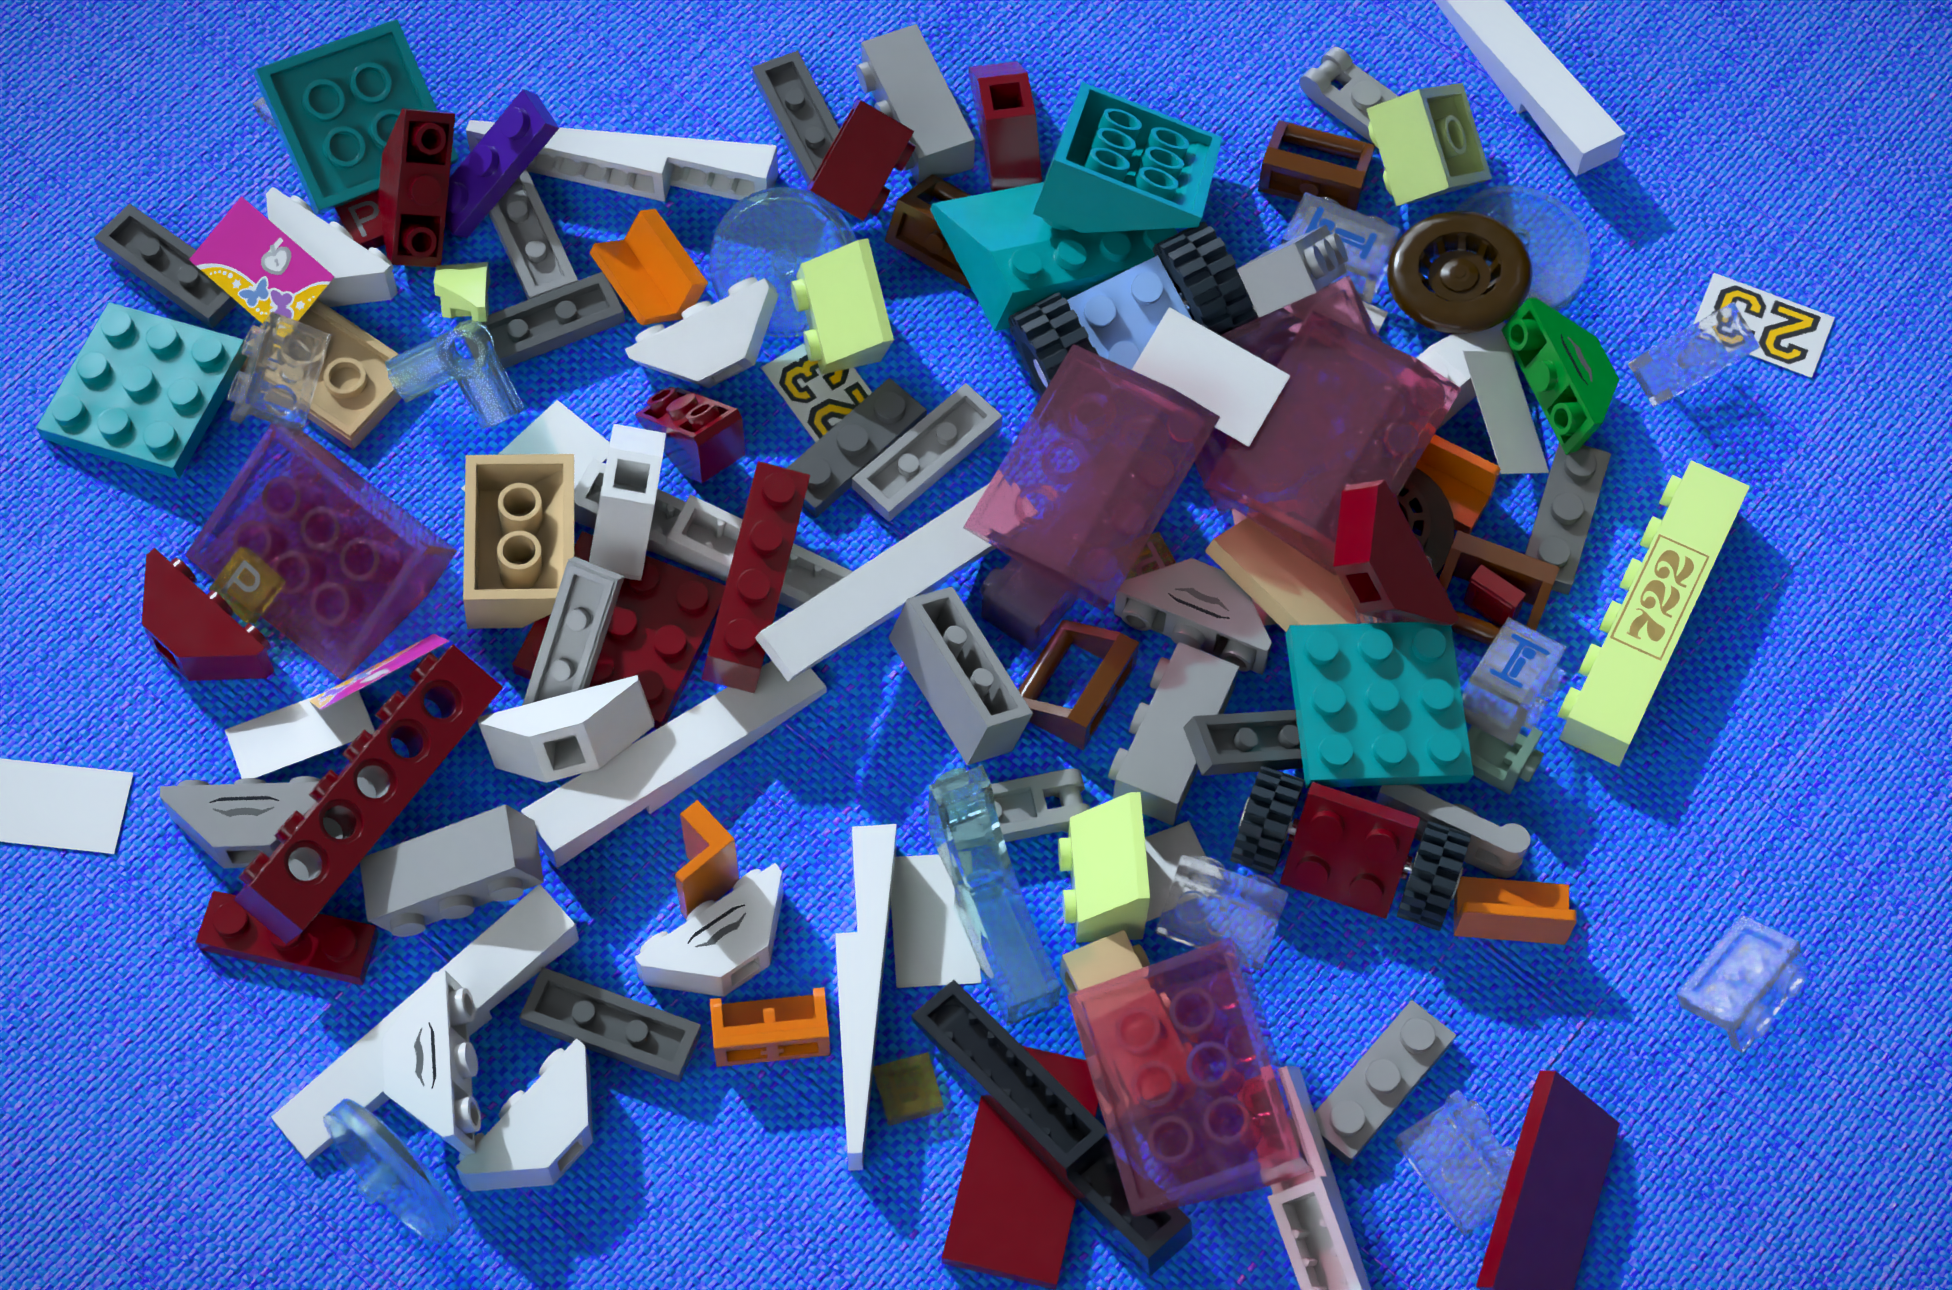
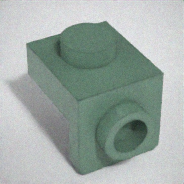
M1479 712L1468 731L1474 776L1509 795L1519 778L1530 782L1545 754L1536 749L1543 731L1533 727L1528 737Z

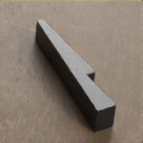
M952 980L911 1015L912 1022L1149 1276L1154 1274L1193 1239L1191 1220L1110 1141L1109 1131L955 980Z

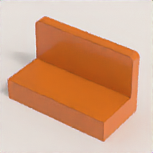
M656 209L639 211L624 240L595 243L590 250V255L636 321L641 325L683 319L682 312L698 302L708 285V281Z
M1406 422L1403 426L1397 448L1391 459L1410 464L1427 474L1440 487L1450 504L1454 518V529L1471 534L1493 496L1501 471L1499 466L1411 422Z
M698 800L680 813L686 857L690 862L675 874L680 911L685 919L700 904L708 900L717 901L734 887L735 883L739 880L735 839Z
M1461 876L1454 896V936L1566 945L1577 923V911L1569 909V885Z

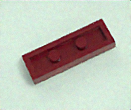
M213 890L196 939L199 950L363 985L379 936L375 925L318 913L303 932L286 944L233 899L237 895Z

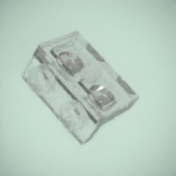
M273 311L260 327L252 325L245 338L241 352L242 355L249 357L245 371L239 370L228 394V400L235 403L230 420L241 424L246 416L250 414L299 433L306 424L331 334Z
M1182 855L1155 933L1261 971L1288 897V892L1279 889L1274 881L1260 875H1248L1245 877L1225 870V867L1219 861L1210 857L1195 856L1191 858Z
M1741 915L1677 992L1676 995L1680 1007L1727 1030L1731 1047L1744 1053L1755 1038L1759 1039L1766 1034L1772 1024L1773 1016L1788 998H1794L1800 992L1805 983L1806 968L1799 941Z
M1456 1090L1447 1097L1442 1107L1399 1134L1394 1143L1462 1235L1465 1236L1497 1215L1515 1151L1508 1146L1503 1148L1491 1133V1123L1483 1108L1475 1100L1467 1101L1461 1091Z

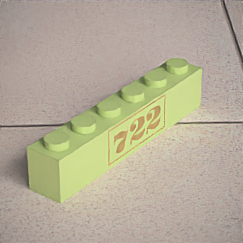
M1692 460L1682 479L1674 475L1671 476L1659 504L1668 507L1662 520L1652 516L1639 544L1647 548L1648 551L1642 562L1632 558L1619 587L1627 590L1628 593L1622 604L1612 600L1599 627V630L1608 635L1602 647L1591 643L1578 673L1586 676L1587 679L1581 691L1570 687L1557 717L1566 720L1559 740L1618 767L1620 766L1750 488L1749 485Z

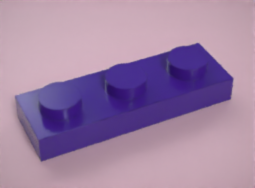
M522 89L449 178L445 223L453 235L467 239L559 130L558 125L537 94Z

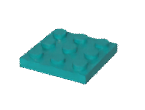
M398 19L259 67L254 72V77L315 215L379 191L382 153L402 108L438 111ZM453 144L451 165L455 164L459 159Z
M108 302L37 424L36 430L44 440L180 479L247 359L250 349L244 339Z
M1424 622L1290 625L1285 635L1306 788H1310L1312 782L1326 787L1468 783L1474 773L1451 625L1444 626Z

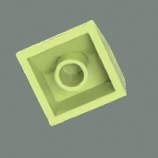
M1463 83L1418 89L1366 109L1370 119L1368 125L1369 135L1373 144L1379 149L1385 168L1383 173L1384 184L1389 194L1394 197L1396 206L1419 202L1492 179Z
M869 239L857 240L801 263L796 274L797 280L791 281V292L797 312L805 311L809 330L803 332V339L809 361L818 362L821 375L881 362L894 338Z
M1129 792L1070 817L1068 837L1058 838L1060 872L1070 871L1071 890L1062 891L1064 924L1074 923L1076 943L1095 942L1122 930H1125L1129 940L1143 939L1150 903V889L1141 792Z

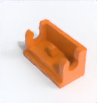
M824 987L813 988V995L726 1004H722L721 998L710 999L716 1067L830 1055Z

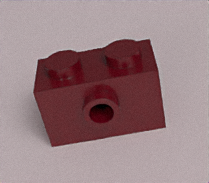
M856 100L808 185L807 190L862 221L865 220L868 213L876 217L891 191L884 184L894 168L900 172L904 169L916 147L915 144L909 141L914 131L864 101Z

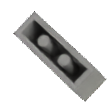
M914 24L861 42V63L856 65V73L864 93L872 92L877 102L875 103L877 110L914 131L909 141L915 144L916 147L903 171L910 169L918 185L932 174L943 179L973 169L975 139L918 25Z
M1324 225L1270 249L1237 268L1258 317H1262L1318 292L1345 274L1347 270L1344 263L1348 261V255L1337 233L1330 234L1327 225Z
M953 586L908 598L889 635V640L965 763L970 765L1012 752L1033 713Z
M1178 642L1170 660L1161 657L1150 683V687L1156 689L1150 705L1141 702L1132 719L1129 732L1135 734V738L1129 751L1119 748L1112 762L1108 778L1115 781L1113 799L1129 792H1141L1142 813L1172 826L1174 825L1199 770L1183 727L1193 716L1224 714L1235 689L1239 670L1238 665Z
M506 804L370 854L360 861L367 921L399 937L417 935L425 930V925L442 919L467 917L474 912L475 907L492 901L516 899L523 895V890L544 883L535 821Z

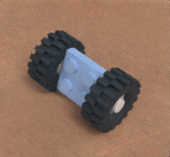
M1200 222L1199 227L1187 228L1155 244L1153 247L1155 256L1068 300L1062 298L1060 293H1055L1009 316V328L1016 340L1014 344L1023 359L1021 360L1023 366L1028 371L1032 379L1031 382L1035 390L1038 391L1045 408H1048L1051 418L1066 435L1114 412L1116 404L1113 397L1139 385L1127 377L1169 307L1241 348L1260 339L1261 329L1257 324L1259 323V318L1252 307L1251 299L1235 267L1236 262L1231 254L1228 255L1220 237L1217 238L1215 230L1211 226L1208 227L1206 222Z

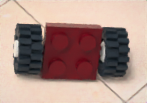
M1261 766L1240 819L1239 832L1230 861L1273 875L1287 834L1289 833L1287 841L1292 842L1280 884L1387 919L1400 878L1406 880L1409 873L1396 917L1438 931L1441 930L1451 899H1454L1463 872V861L1468 850L1471 834L1428 821L1414 863H1412L1413 857L1408 854L1420 817L1312 782L1300 819L1295 818L1292 823L1304 779Z

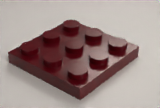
M581 532L574 546V557L589 562L593 535ZM645 556L641 581L627 578L623 580L589 688L638 675L654 719L653 728L658 729L665 725L715 627L725 585ZM550 615L534 622L512 664L514 674L529 680L531 679Z

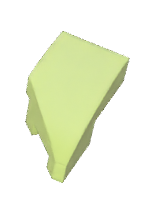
M488 262L437 265L434 276L435 296L440 297L442 317L472 316L473 322H487L489 316L487 292L490 285Z

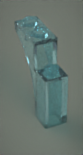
M983 765L968 771L965 768L950 770L942 774L934 784L929 785L928 831L954 886V911L1006 1026L1059 1006L1061 985L1040 941L1016 879L1001 831L992 785Z

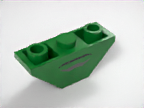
M1527 298L1501 331L1567 455L1578 451L1602 425L1619 377L1596 336L1539 299Z

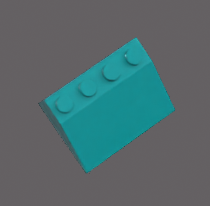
M1082 82L1060 136L1033 214L1042 217L1053 228L1059 230L1072 229L1080 233L1199 227L1223 137Z
M1044 182L933 203L930 208L994 331L1009 328L1008 318L1010 315L1055 293H1060L1062 298L1068 300L1155 256L1153 253L1155 244L1177 234L1176 229L1080 233L1072 229L1059 230L1053 228L1042 217L1033 214Z

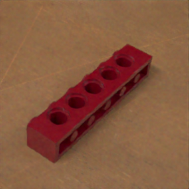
M454 644L438 658L432 652H429L408 676L415 682L409 692L404 696L397 690L377 712L376 716L383 721L377 730L371 735L364 729L342 755L350 761L339 775L330 769L308 795L316 802L308 812L302 815L298 810L294 811L274 834V837L281 842L270 857L261 851L238 877L246 885L233 900L284 943L287 944L304 931L502 690L503 687ZM424 699L433 701L439 707L441 718L432 716L426 710ZM391 738L399 739L406 745L409 751V758L402 757L394 751L391 745ZM358 777L365 778L373 784L376 790V798L368 797L361 792L357 783ZM323 818H331L340 825L343 833L342 839L334 838L327 833L324 828ZM290 858L297 859L306 866L309 874L308 881L300 880L291 873L288 864Z

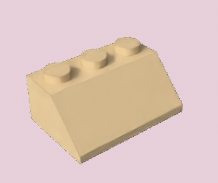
M574 454L466 455L463 602L467 629L523 628L551 614L568 559L574 557Z

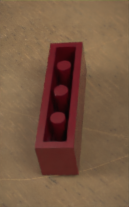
M758 461L701 680L755 693L766 653L755 637L760 631L773 624L810 474Z

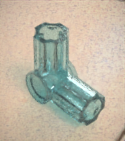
M468 320L460 322L451 330L385 361L388 378L396 393L403 398L405 403L456 380L482 430L502 423L524 409L494 350L495 341L493 334L487 326L478 321ZM458 337H468L473 340L479 350L478 359L469 360L460 356L456 351L455 339Z

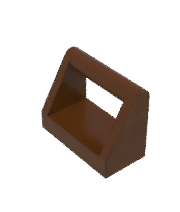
M1278 120L1262 162L1258 191L1355 216L1375 145ZM1283 142L1356 160L1359 163L1356 169L1287 152L1281 150Z
M934 174L930 175L897 200L884 241L970 289V284L930 211L932 205L929 203L933 198L947 201L972 195Z
M1458 530L1439 578L1445 590H1448L1453 576L1470 581L1471 576L1482 564L1526 594L1524 602L1534 606L1523 635L1456 610L1455 612L1459 620L1451 625L1452 632L1513 654L1520 642L1511 637L1512 634L1532 642L1560 567ZM1524 646L1518 656H1519V657H1522V658H1525V657L1522 655V652H1523L1524 648H1526V647L1530 648V647H1529V646Z
M1062 620L1018 689L1033 713L1029 722L1084 750L1134 670L1137 662L1139 642L1121 632ZM1072 644L1103 659L1073 709L1037 701Z

